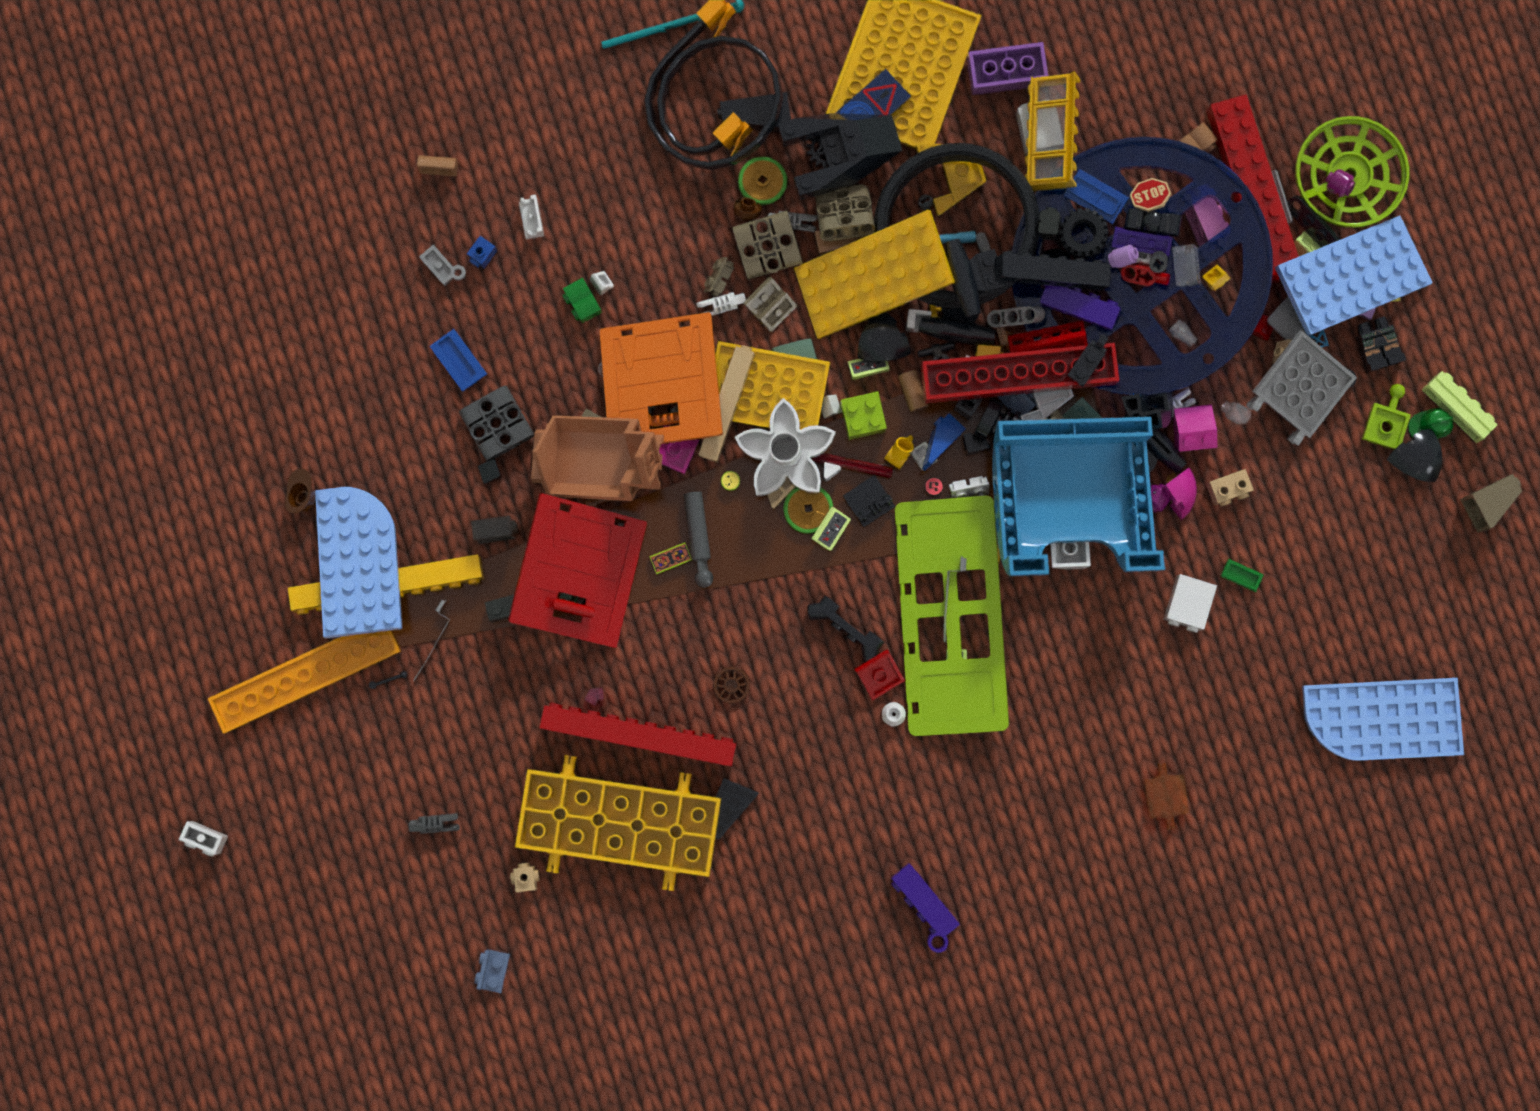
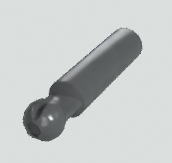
M702 492L685 493L683 497L692 561L697 563L698 570L695 575V582L698 586L705 588L713 583L714 577L712 572L708 570L707 563L711 559L703 496Z

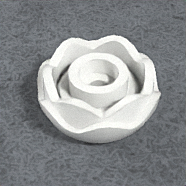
M891 702L884 706L882 709V719L886 724L895 727L904 722L906 712L902 705L897 702Z

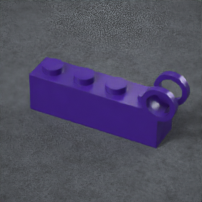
M1044 285L1045 290L1041 297L1040 305L1104 329L1113 330L1121 310L1117 302L1099 300L1100 296L1089 293V295L1083 294L1079 288L1069 289L1067 287Z
M907 863L891 877L893 880L891 885L897 892L902 891L906 897L903 898L910 908L914 906L919 911L916 915L923 923L927 921L931 926L929 928L931 934L927 939L929 948L937 953L943 952L948 946L946 936L959 926L960 923L911 864ZM935 936L943 937L944 943L940 948L932 946V939Z

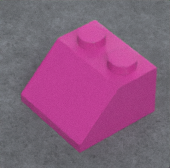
M1212 405L1173 409L1174 445L1179 452L1218 448L1217 427Z

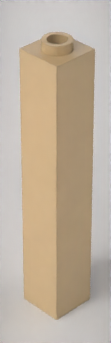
M744 345L735 347L719 394L723 435L704 438L699 457L716 463L719 461L755 356L750 347Z

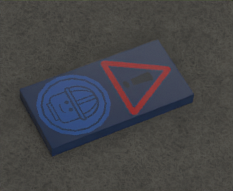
M885 69L836 113L892 115L911 96Z

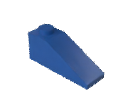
M950 413L945 418L941 416L934 423L936 427L931 432L922 467L924 471L966 429Z

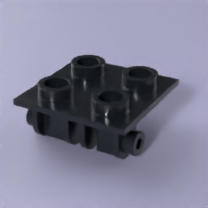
M875 475L843 495L863 527L896 507L892 502L891 496L886 493Z

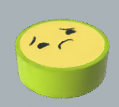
M733 471L724 473L721 478L722 487L728 491L736 490L740 485L739 475Z

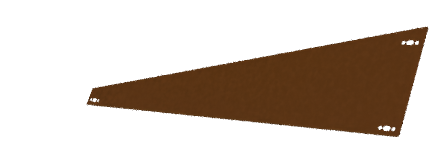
M1080 328L1072 329L1070 332H1078ZM1058 332L1051 336H1059L1061 333ZM1092 387L1072 389L1074 397L1058 408L1060 413L1064 415L1083 397L1097 412ZM903 393L881 402L887 427L886 432L848 440L844 418L822 425L836 432L832 444L824 453L892 467L893 473L891 478L875 475L886 493L891 496L895 506L901 502L951 498L949 484L955 481L966 480V484L970 485V478L983 476V478L987 477L989 494L985 495L990 496L994 500L992 475V439L994 434L990 433L986 438L987 444H990L989 451L966 456L962 437L964 434L971 433L973 435L992 398L1001 403L1003 402L998 397L984 398L971 418L967 420L953 410L959 400L928 403L929 407L910 413ZM1003 403L1001 412L1005 414L1008 408ZM1035 406L1030 412L1038 410L1037 406ZM1011 412L1009 416L1013 418L1014 414ZM950 413L966 428L960 437L937 459V462L926 471L920 469L911 454L900 470L884 459L900 437L906 438L912 435L914 437L912 442L914 448L925 441L929 444L931 432L936 427L934 423L941 416L945 418ZM747 455L608 511L647 522L627 603L632 604L898 554L895 507L863 527L843 495L874 475L841 468L838 474L825 482L823 480L824 464L814 462L820 472V487L831 497L833 507L851 519L834 548L829 551L812 539L815 533H801L788 524L783 510L785 499L773 509L768 495L757 497L754 487V475L762 461ZM728 471H733L740 477V485L734 491L725 490L721 484L723 474ZM931 477L941 479L944 485L941 494L935 497L929 496L924 490L926 480ZM690 492H702L711 555V559L707 563L708 570L712 572L714 577L713 583L705 588L698 586L695 582V575L698 571L696 562L690 561L657 575L649 557L684 542L691 556L683 494ZM811 505L805 506V512H812ZM615 518L614 525L623 527L625 521ZM907 524L901 525L902 536L908 535ZM527 543L481 560L484 580H480L478 584L468 585V582L461 583V586L457 588L444 586L439 591L427 589L423 590L422 594L411 595V592L404 593V597H400L402 629L391 630L398 646L403 647L438 640L440 635V639L518 625L508 622V619L490 622L484 602L515 594ZM558 592L557 596L559 599L579 604L585 600V598ZM441 600L446 601V603L439 614L435 610L437 609ZM554 610L553 613L554 617L573 615L559 610Z

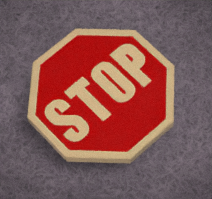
M1155 178L1137 183L1130 194L1134 208L1147 212L1164 207L1171 197V191L1167 182Z

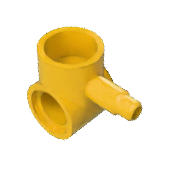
M909 435L906 438H898L884 459L900 470L914 449L912 443L914 437Z

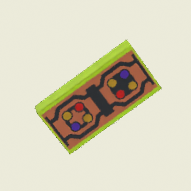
M685 542L649 556L657 575L692 561Z

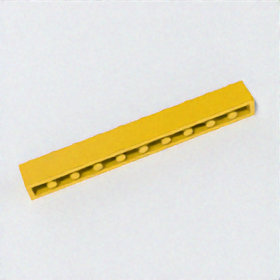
M478 554L398 568L400 597H404V593L411 592V595L422 594L423 590L427 589L439 591L444 586L457 588L461 586V583L468 582V585L480 583V580H484L482 561ZM320 582L288 588L291 611L297 613V615L308 614L309 610L314 609L317 612L322 611Z

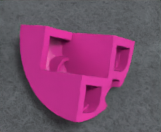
M1187 468L1162 487L1173 503L1170 507L1180 520L1184 519L1191 511L1197 495L1195 477L1190 468Z

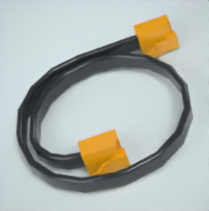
M709 0L696 13L701 20L660 61L650 76L644 99L647 124L659 144L670 155L685 165L706 170L736 165L754 153L765 142L777 125L783 102L780 75L766 53L745 39L719 36L723 28H725L727 21L736 12L729 2L726 3L725 0ZM719 26L713 38L697 41L687 48L707 27L713 31ZM720 45L746 48L762 58L772 74L775 99L770 118L758 136L740 151L738 150L742 146L744 139L753 130L745 121L742 122L734 112L713 132L717 137L716 140L706 146L697 148L685 146L679 142L668 125L665 102L670 82L682 64L703 49ZM661 77L662 81L657 97L659 119L672 144L684 153L696 156L711 154L722 146L729 150L735 144V148L730 155L731 157L711 162L689 159L666 143L656 127L653 110V100L658 81Z

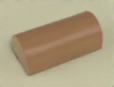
M419 155L417 167L420 174L457 176L458 160L457 158Z
M913 370L899 375L898 379L910 413L929 407L928 403L925 404L924 392L917 371Z

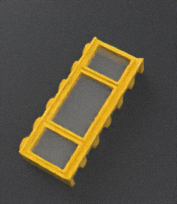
M1075 71L1070 74L1031 77V84L1028 85L1030 102L1027 104L1029 113L1027 130L1029 131V137L1026 138L1028 155L1025 157L1027 166L1025 177L1033 191L1077 187V183L1072 178L1073 171L1077 170L1076 163L1073 160V153H1077L1074 135L1078 134L1074 118L1079 115L1078 109L1075 106V99H1079L1076 83H1080V78Z

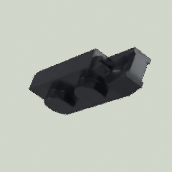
M1102 334L1097 342L1092 340L1078 358L1067 377L1083 387L1105 355L1104 353L1107 349L1103 346L1109 338Z

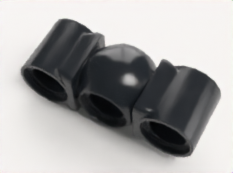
M1128 208L1124 228L1177 237L1179 236L1182 216Z

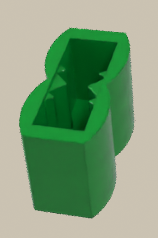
M583 277L563 288L564 294L562 296L566 304L571 303L574 308L571 312L576 321L580 319L583 324L602 313Z

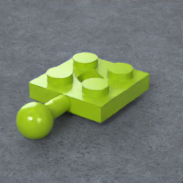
M1401 384L1391 386L1389 392L1392 398L1389 407L1378 403L1372 404L1362 440L1395 450L1403 442L1411 414L1396 410L1399 399L1405 395V388ZM1383 422L1390 424L1391 430L1389 432H1385L1382 429Z

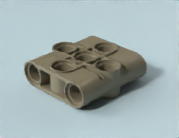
M853 185L815 196L819 231L822 240L835 241L864 237L875 232L869 188L866 185Z
M787 211L732 227L748 280L803 264ZM770 218L772 219L775 234H773L772 227L769 221ZM759 222L767 224L768 228L765 232L758 231L757 224ZM750 224H752L753 229H754V233H755V236H756V239H755V240H754V237H753V233H752ZM783 235H789L791 242L788 245H784L781 243L780 238ZM765 240L773 243L771 250L763 249L762 243ZM746 246H752L755 249V253L752 256L745 254L744 248ZM779 251L782 253L785 266L782 265ZM760 257H762L766 272H764ZM773 258L778 261V266L774 269L768 266V261Z

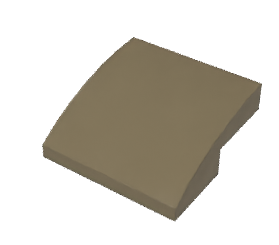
M768 277L743 303L770 332L797 307L792 298L771 277Z

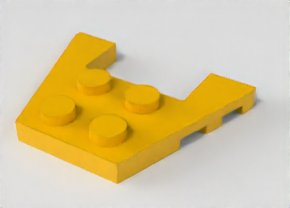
M916 144V149L919 153L942 144ZM963 161L942 163L951 194L933 199L937 216L944 213L986 182L982 165Z

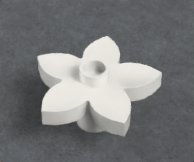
M783 398L771 413L770 431L750 429L735 436L740 449L746 455L762 461L754 475V487L757 497L769 495L777 491L783 485L786 478H789L793 485L802 491L820 494V472L811 458L821 455L830 447L836 435L835 431L817 425L808 426L800 430L797 412Z

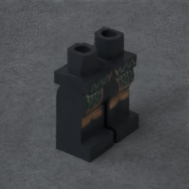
M1385 316L1374 320L1376 330L1371 331L1369 322L1357 325L1359 336L1355 338L1366 373L1396 365L1406 360L1405 354L1400 349L1394 325L1389 326Z

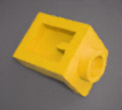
M1215 265L1202 276L1211 290H1217L1230 279L1229 275L1218 265Z

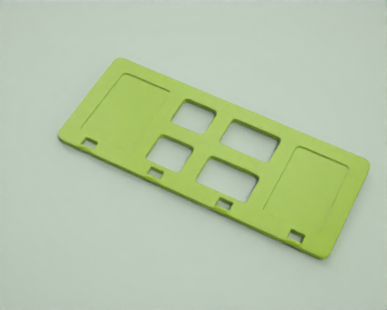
M985 495L901 502L895 507L909 732L913 736L1004 731L1009 726L994 500L990 496ZM907 524L908 535L902 536L901 525ZM961 556L967 559L966 571L980 569L985 571L986 598L984 600L959 601L958 572L953 571H960ZM951 570L946 616L948 659L945 661L922 662L920 660L918 620L920 618L944 617L947 571ZM942 573L944 601L942 603H917L915 576L917 574ZM911 583V595H905V584ZM987 614L990 656L988 658L964 659L962 657L960 617L962 615ZM908 643H915V654H909ZM912 702H918L919 714H913Z

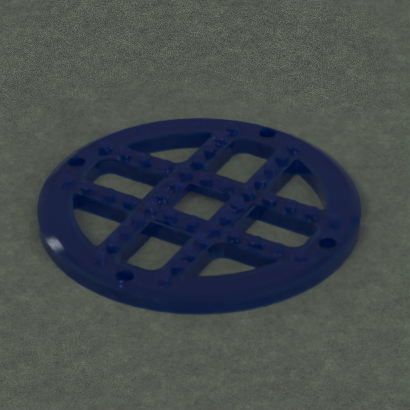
M1156 137L1125 138L1095 146L1078 154L1073 158L1077 166L1076 171L1081 169L1129 197L1122 209L1125 215L1128 208H1134L1130 198L1133 189L1120 171L1146 168L1172 172L1193 180L1170 197L1164 207L1153 211L1181 216L1202 200L1214 198L1229 216L1230 225L1188 256H1186L1175 239H1172L1166 267L1167 272H1165L1170 274L1167 285L1154 283L1135 293L1129 283L1123 280L1118 268H1113L1110 265V287L1104 289V291L1112 301L1118 303V307H1121L1120 313L1112 331L1094 324L1085 329L1087 343L1090 344L1092 340L1097 342L1102 334L1109 338L1124 326L1132 325L1140 332L1162 363L1161 365L1153 366L1117 364L1119 382L1116 385L1093 388L1118 395L1141 393L1150 396L1170 393L1202 381L1218 371L1241 350L1254 332L1268 301L1273 274V250L1267 223L1258 202L1238 175L1223 162L1197 147L1180 141ZM1063 165L1052 173L1049 178L1063 177ZM1068 188L1037 191L1035 196L1039 213L1045 210L1046 207L1056 208L1061 215V222L1063 223L1066 215L1069 216L1071 211H1076L1071 204V200L1063 196ZM1233 193H1240L1242 200L1235 203L1231 200V195ZM1024 213L1016 230L1012 252L1016 255L1022 244L1025 232ZM1086 224L1076 226L1072 232L1074 241L1079 244H1087L1095 238ZM1114 234L1108 237L1106 246L1101 250L1100 254L1094 255L1091 259L1087 257L1085 261L1102 260L1103 263L1110 264L1108 255L1112 250L1117 249L1112 247ZM1039 237L1034 256L1038 257L1041 255L1045 239ZM1237 245H1241L1242 281L1235 305L1230 316L1227 317L1201 283L1199 274ZM1015 283L1012 286L1017 308L1038 305L1045 311V317L1041 322L1024 324L1027 332L1058 326V323L1052 316L1053 309L1040 305L1045 288L1041 289V285ZM1179 291L1183 292L1211 332V336L1206 342L1192 352L1185 354L1177 350L1150 313ZM1032 310L1031 315H1032V318L1034 319L1035 314H1034V311ZM1053 333L1051 336H1059L1061 333ZM1035 337L1033 340H1040L1042 337ZM1205 354L1213 355V363L1205 364L1203 356Z

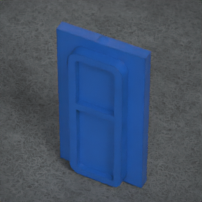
M1079 169L1073 178L1077 183V187L1068 188L1063 196L1085 209L1090 208V211H1097L1099 215L1103 216L1104 220L1113 225L1129 197Z
M455 329L429 346L462 392L488 375Z

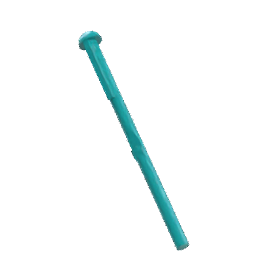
M735 0L736 2L730 3L736 10L735 13H740L744 9V2L742 0ZM693 14L602 41L601 43L603 49L659 32L664 33L666 29L680 27L700 21L701 19L697 14Z

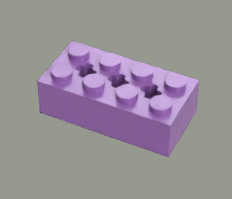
M1043 42L968 52L967 66L972 95L1028 88V85L1031 84V77L1048 76Z

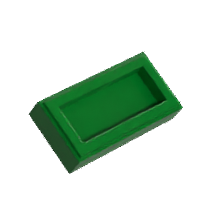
M1227 559L1220 577L1256 592L1264 574L1231 559Z

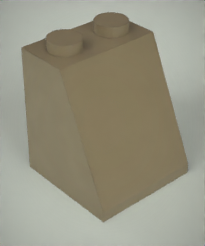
M1513 474L1460 499L1477 533L1493 528L1522 492L1520 488L1521 483Z

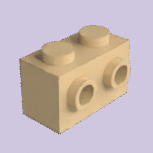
M1246 469L1206 484L1214 506L1220 504L1221 507L1232 503L1231 499L1238 497V500L1249 497V493L1254 490Z

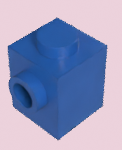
M479 236L467 252L470 259L469 262L477 268L481 266L485 269L496 254L497 249L489 241Z

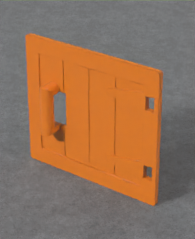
M710 312L600 329L607 418L638 419L642 432H654L655 435H664V442L662 444L723 435L713 324ZM690 321V326L680 327L679 322ZM632 330L633 335L622 336L621 331ZM678 403V412L653 416L648 412V407ZM678 423L680 424V425H677V426H670V427L650 429L651 427H658V426L678 424Z

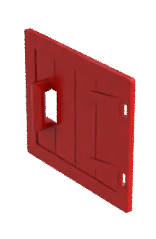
M540 493L508 622L616 648L647 522ZM560 503L569 505V512L559 510ZM615 518L625 521L623 527L614 525ZM558 592L585 598V605L557 598ZM554 610L582 616L581 622L578 623L554 617Z

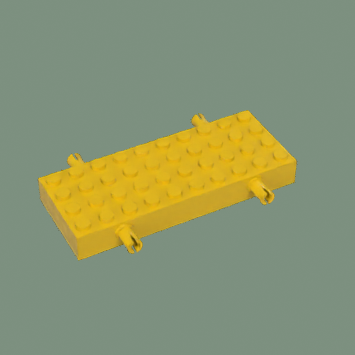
M564 755L563 770L560 774L527 769L515 847L548 852L547 872H552L553 869V873H559L561 856L569 855L661 869L665 872L662 889L667 890L668 882H670V891H674L676 873L678 872L710 876L722 798L690 794L689 787L692 774L686 773L684 781L685 773L679 772L678 788L675 791L575 776L574 769L577 757L571 756L570 759L569 755Z

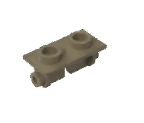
M727 257L717 259L712 267L714 270L712 275L705 281L703 292L712 291L711 295L714 297L721 295L726 286V282L722 281L721 278L729 279L734 269V263L727 260Z

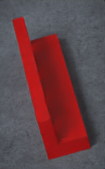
M1083 320L1008 336L1010 353L1088 345ZM1081 328V331L1070 332L1072 329ZM1053 333H1061L1059 336H1051ZM1035 337H1042L1040 340H1033ZM1015 341H1023L1021 344L1013 345Z

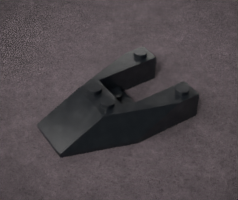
M830 113L795 118L778 123V133L783 148L819 137L828 164L827 168L794 177V185L799 201L855 185L903 151L892 115Z

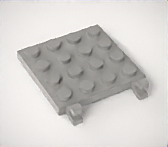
M1299 331L1252 391L1256 396L1246 406L1258 412L1265 402L1297 429L1287 440L1299 446L1305 436L1311 438L1357 377L1303 331Z

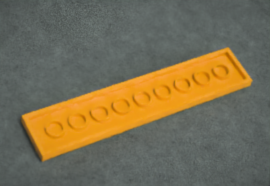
M392 631L343 636L207 699L223 734H226L401 651Z

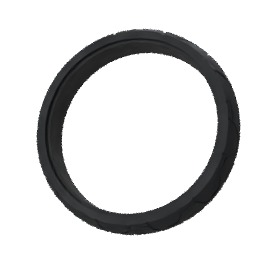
M948 143L917 153L892 174L878 199L874 214L875 232L889 227L890 216L896 199L903 188L919 173L946 162L963 161L980 164L1002 176L1011 185L1020 199L1025 215V232L1017 255L1031 253L1034 256L1039 241L1040 213L1032 187L1026 177L1011 161L983 146L968 143ZM1005 282V287L989 292L978 291L980 304L1000 296L1011 288L1015 282ZM939 289L917 298L922 302L938 307L961 308L954 291Z

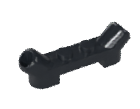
M824 595L819 603H810L807 606L808 619L811 621L829 619L832 621L831 626L839 632L841 629L846 632V638L855 644L857 641L861 644L864 663L879 654V649L883 646L884 641L872 631H869L864 636L835 613L840 606Z

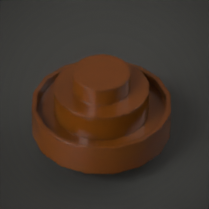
M741 198L735 201L733 211L742 220L749 221L760 216L761 205L759 203L756 204L754 199Z

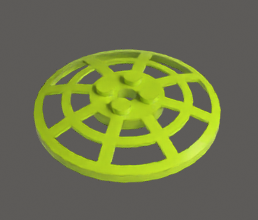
M1345 116L1325 122L1306 138L1297 155L1295 178L1302 198L1326 222L1345 228H1360L1383 220L1398 207L1408 187L1409 164L1403 146L1389 129L1368 118ZM1343 124L1361 125L1358 137L1341 136L1335 138L1331 127ZM1369 128L1381 134L1393 148L1382 153L1375 144L1366 140ZM1324 131L1328 142L1318 150L1314 158L1305 155L1304 152L1310 142ZM1343 142L1355 143L1353 151L1343 153L1338 144ZM1362 146L1369 148L1377 157L1369 161L1364 155L1360 154ZM1331 148L1335 158L1330 164L1319 161L1323 153ZM1395 155L1398 156L1401 166L1400 185L1389 183L1390 171L1387 160ZM1301 161L1311 166L1313 188L1305 192L1300 178ZM1381 164L1383 170V181L1373 179V167ZM1316 169L1327 172L1326 177L1330 172L1334 173L1338 169H1342L1345 172L1346 170L1353 171L1355 175L1354 182L1356 183L1353 191L1349 196L1338 197L1337 203H1333L1322 193L1327 191V183L1318 185ZM1369 186L1380 188L1376 197L1369 202L1363 192ZM1386 190L1398 192L1390 207L1378 215L1372 206L1381 200ZM1318 195L1326 205L1335 209L1333 219L1318 211L1311 204L1309 198ZM1346 197H1357L1362 206L1344 207ZM1365 210L1371 220L1359 223L1340 222L1342 212L1356 213Z

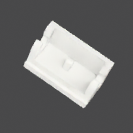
M536 194L530 195V199L520 198L519 206L526 240L544 236Z

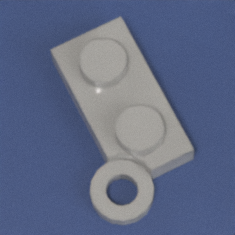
M434 245L419 256L444 286L453 279L462 280L466 275V270L463 266H452ZM458 269L462 271L460 276L455 275V271Z

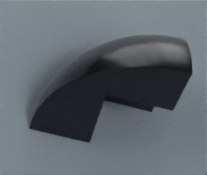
M884 312L872 317L868 321L859 340L858 359L890 361L911 354L906 334L900 333L895 325L897 321L891 315Z
M1165 391L1150 395L1138 393L1122 397L1124 407L1131 417H1151L1152 428H1165L1169 425L1173 411L1172 392Z
M1425 429L1414 434L1412 440L1407 442V444L1401 443L1390 454L1387 461L1415 479L1435 482L1442 466L1441 446L1434 432L1431 429Z

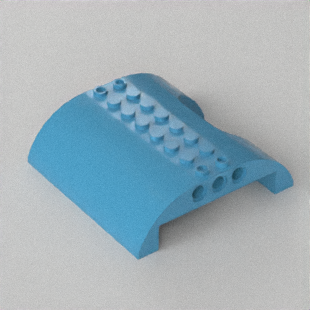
M1151 417L997 422L992 461L995 520L999 553L1004 570L1009 576L1048 575V554L1042 555L1044 548L1053 543L1098 542L1108 546L1125 572L1165 570L1163 550L1156 551L1146 442L1153 436Z

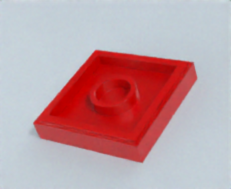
M888 649L854 669L872 701L905 681Z

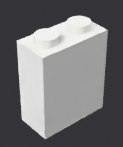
M1182 574L1177 575L1164 620H1167L1169 625L1179 627V625L1186 626V630L1198 633V630H1204L1217 585Z

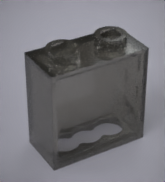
M510 515L471 521L473 540L478 544L516 539V534L519 533L518 523Z

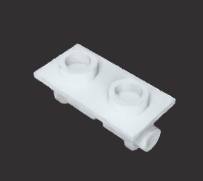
M987 477L970 478V485L966 484V480L952 482V484H949L951 498L989 494Z

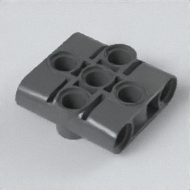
M507 386L496 389L459 411L462 420L486 462L498 458L535 435ZM485 404H492V408L490 411H483V406ZM512 410L518 411V416L514 419L509 418V413ZM494 420H501L500 427H492ZM478 429L485 430L482 437L475 436ZM504 436H510L511 441L508 444L501 443Z

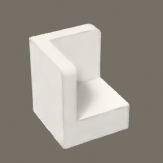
M909 309L906 331L920 333L918 330L921 317H931L932 312Z

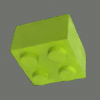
M879 392L841 399L840 405L848 440L886 432L887 427Z

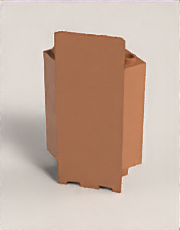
M553 415L549 423H547L545 430L536 429L534 433L531 480L532 483H542V487L547 495L564 498L633 501L638 489L660 490L661 482L658 479V470H662L663 454L659 453V448L664 442V435H655L654 432H642L638 419Z

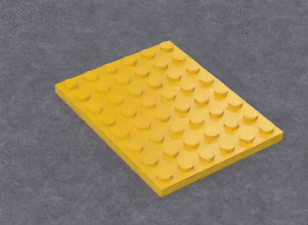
M868 0L826 114L836 113L873 79L887 69L911 96L906 103L892 114L900 144L916 149V144H935L981 15L939 0Z

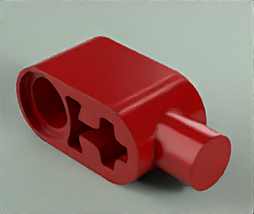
M1134 263L1124 266L1121 270V277L1124 281L1143 286H1151L1154 283L1167 285L1170 279V274L1153 272L1150 265ZM1130 268L1134 269L1135 276L1130 273Z

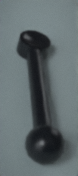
M402 671L399 675L378 682L372 681L369 683V688L375 689L378 685L399 678L405 679L408 674L406 671Z

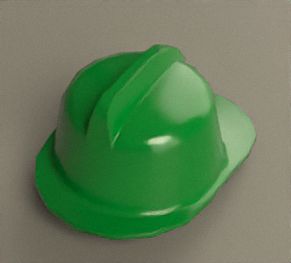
M1441 408L1419 412L1409 421V433L1413 437L1414 434L1422 430L1431 429L1437 439L1443 438L1452 431L1454 425L1453 418Z

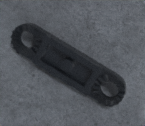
M1296 195L1287 201L1291 215L1320 247L1340 240L1333 229L1310 208L1302 196ZM1294 201L1300 204V209L1294 208Z

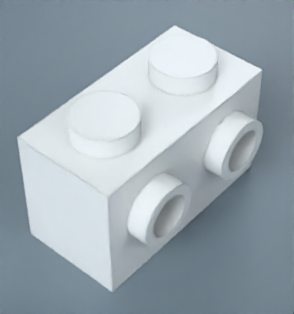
M187 821L179 840L185 842V846L193 849L196 847L203 850L202 853L213 857V855L221 854L228 836L194 821Z

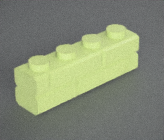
M1441 371L1422 389L1442 410L1452 416L1453 421L1476 443L1482 441L1497 426L1494 422V417L1489 413H1485L1481 409L1480 403L1471 399L1463 387L1457 386L1453 382V377L1448 373Z

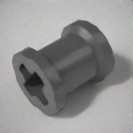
M1155 251L1149 263L1153 272L1160 273L1166 269L1168 262L1167 254L1162 251ZM1156 259H1159V261L1162 262V264H1158V262H1155Z

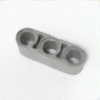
M1038 305L994 310L988 314L987 321L991 327L995 328L1038 323L1044 319L1045 311ZM1032 310L1034 311V314H1035L1034 319L1032 318V315H1031ZM1015 312H1016V314H1017V316H1018V317H1017V320H1015V317H1014Z

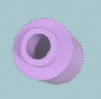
M1127 245L1112 250L1108 255V260L1113 268H1121L1136 263L1139 253L1136 247Z

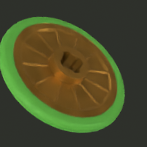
M757 157L748 161L742 167L738 177V185L745 198L754 199L756 204L768 205L776 202L784 194L787 187V175L782 165L776 160L768 157ZM761 178L766 180L765 184L760 182Z
M796 487L785 499L783 507L784 516L788 524L796 531L806 534L815 533L830 508L833 507V502L829 494L821 487L820 494L808 493ZM811 505L812 512H805V506Z

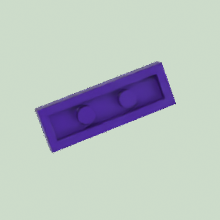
M1115 227L1112 247L1121 248L1132 245L1136 247L1138 252L1153 254L1155 251H1162L1169 257L1173 236Z

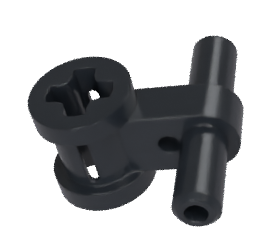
M954 342L939 345V343L934 344L930 348L917 351V355L919 358L933 355V360L949 359L942 352L955 349Z

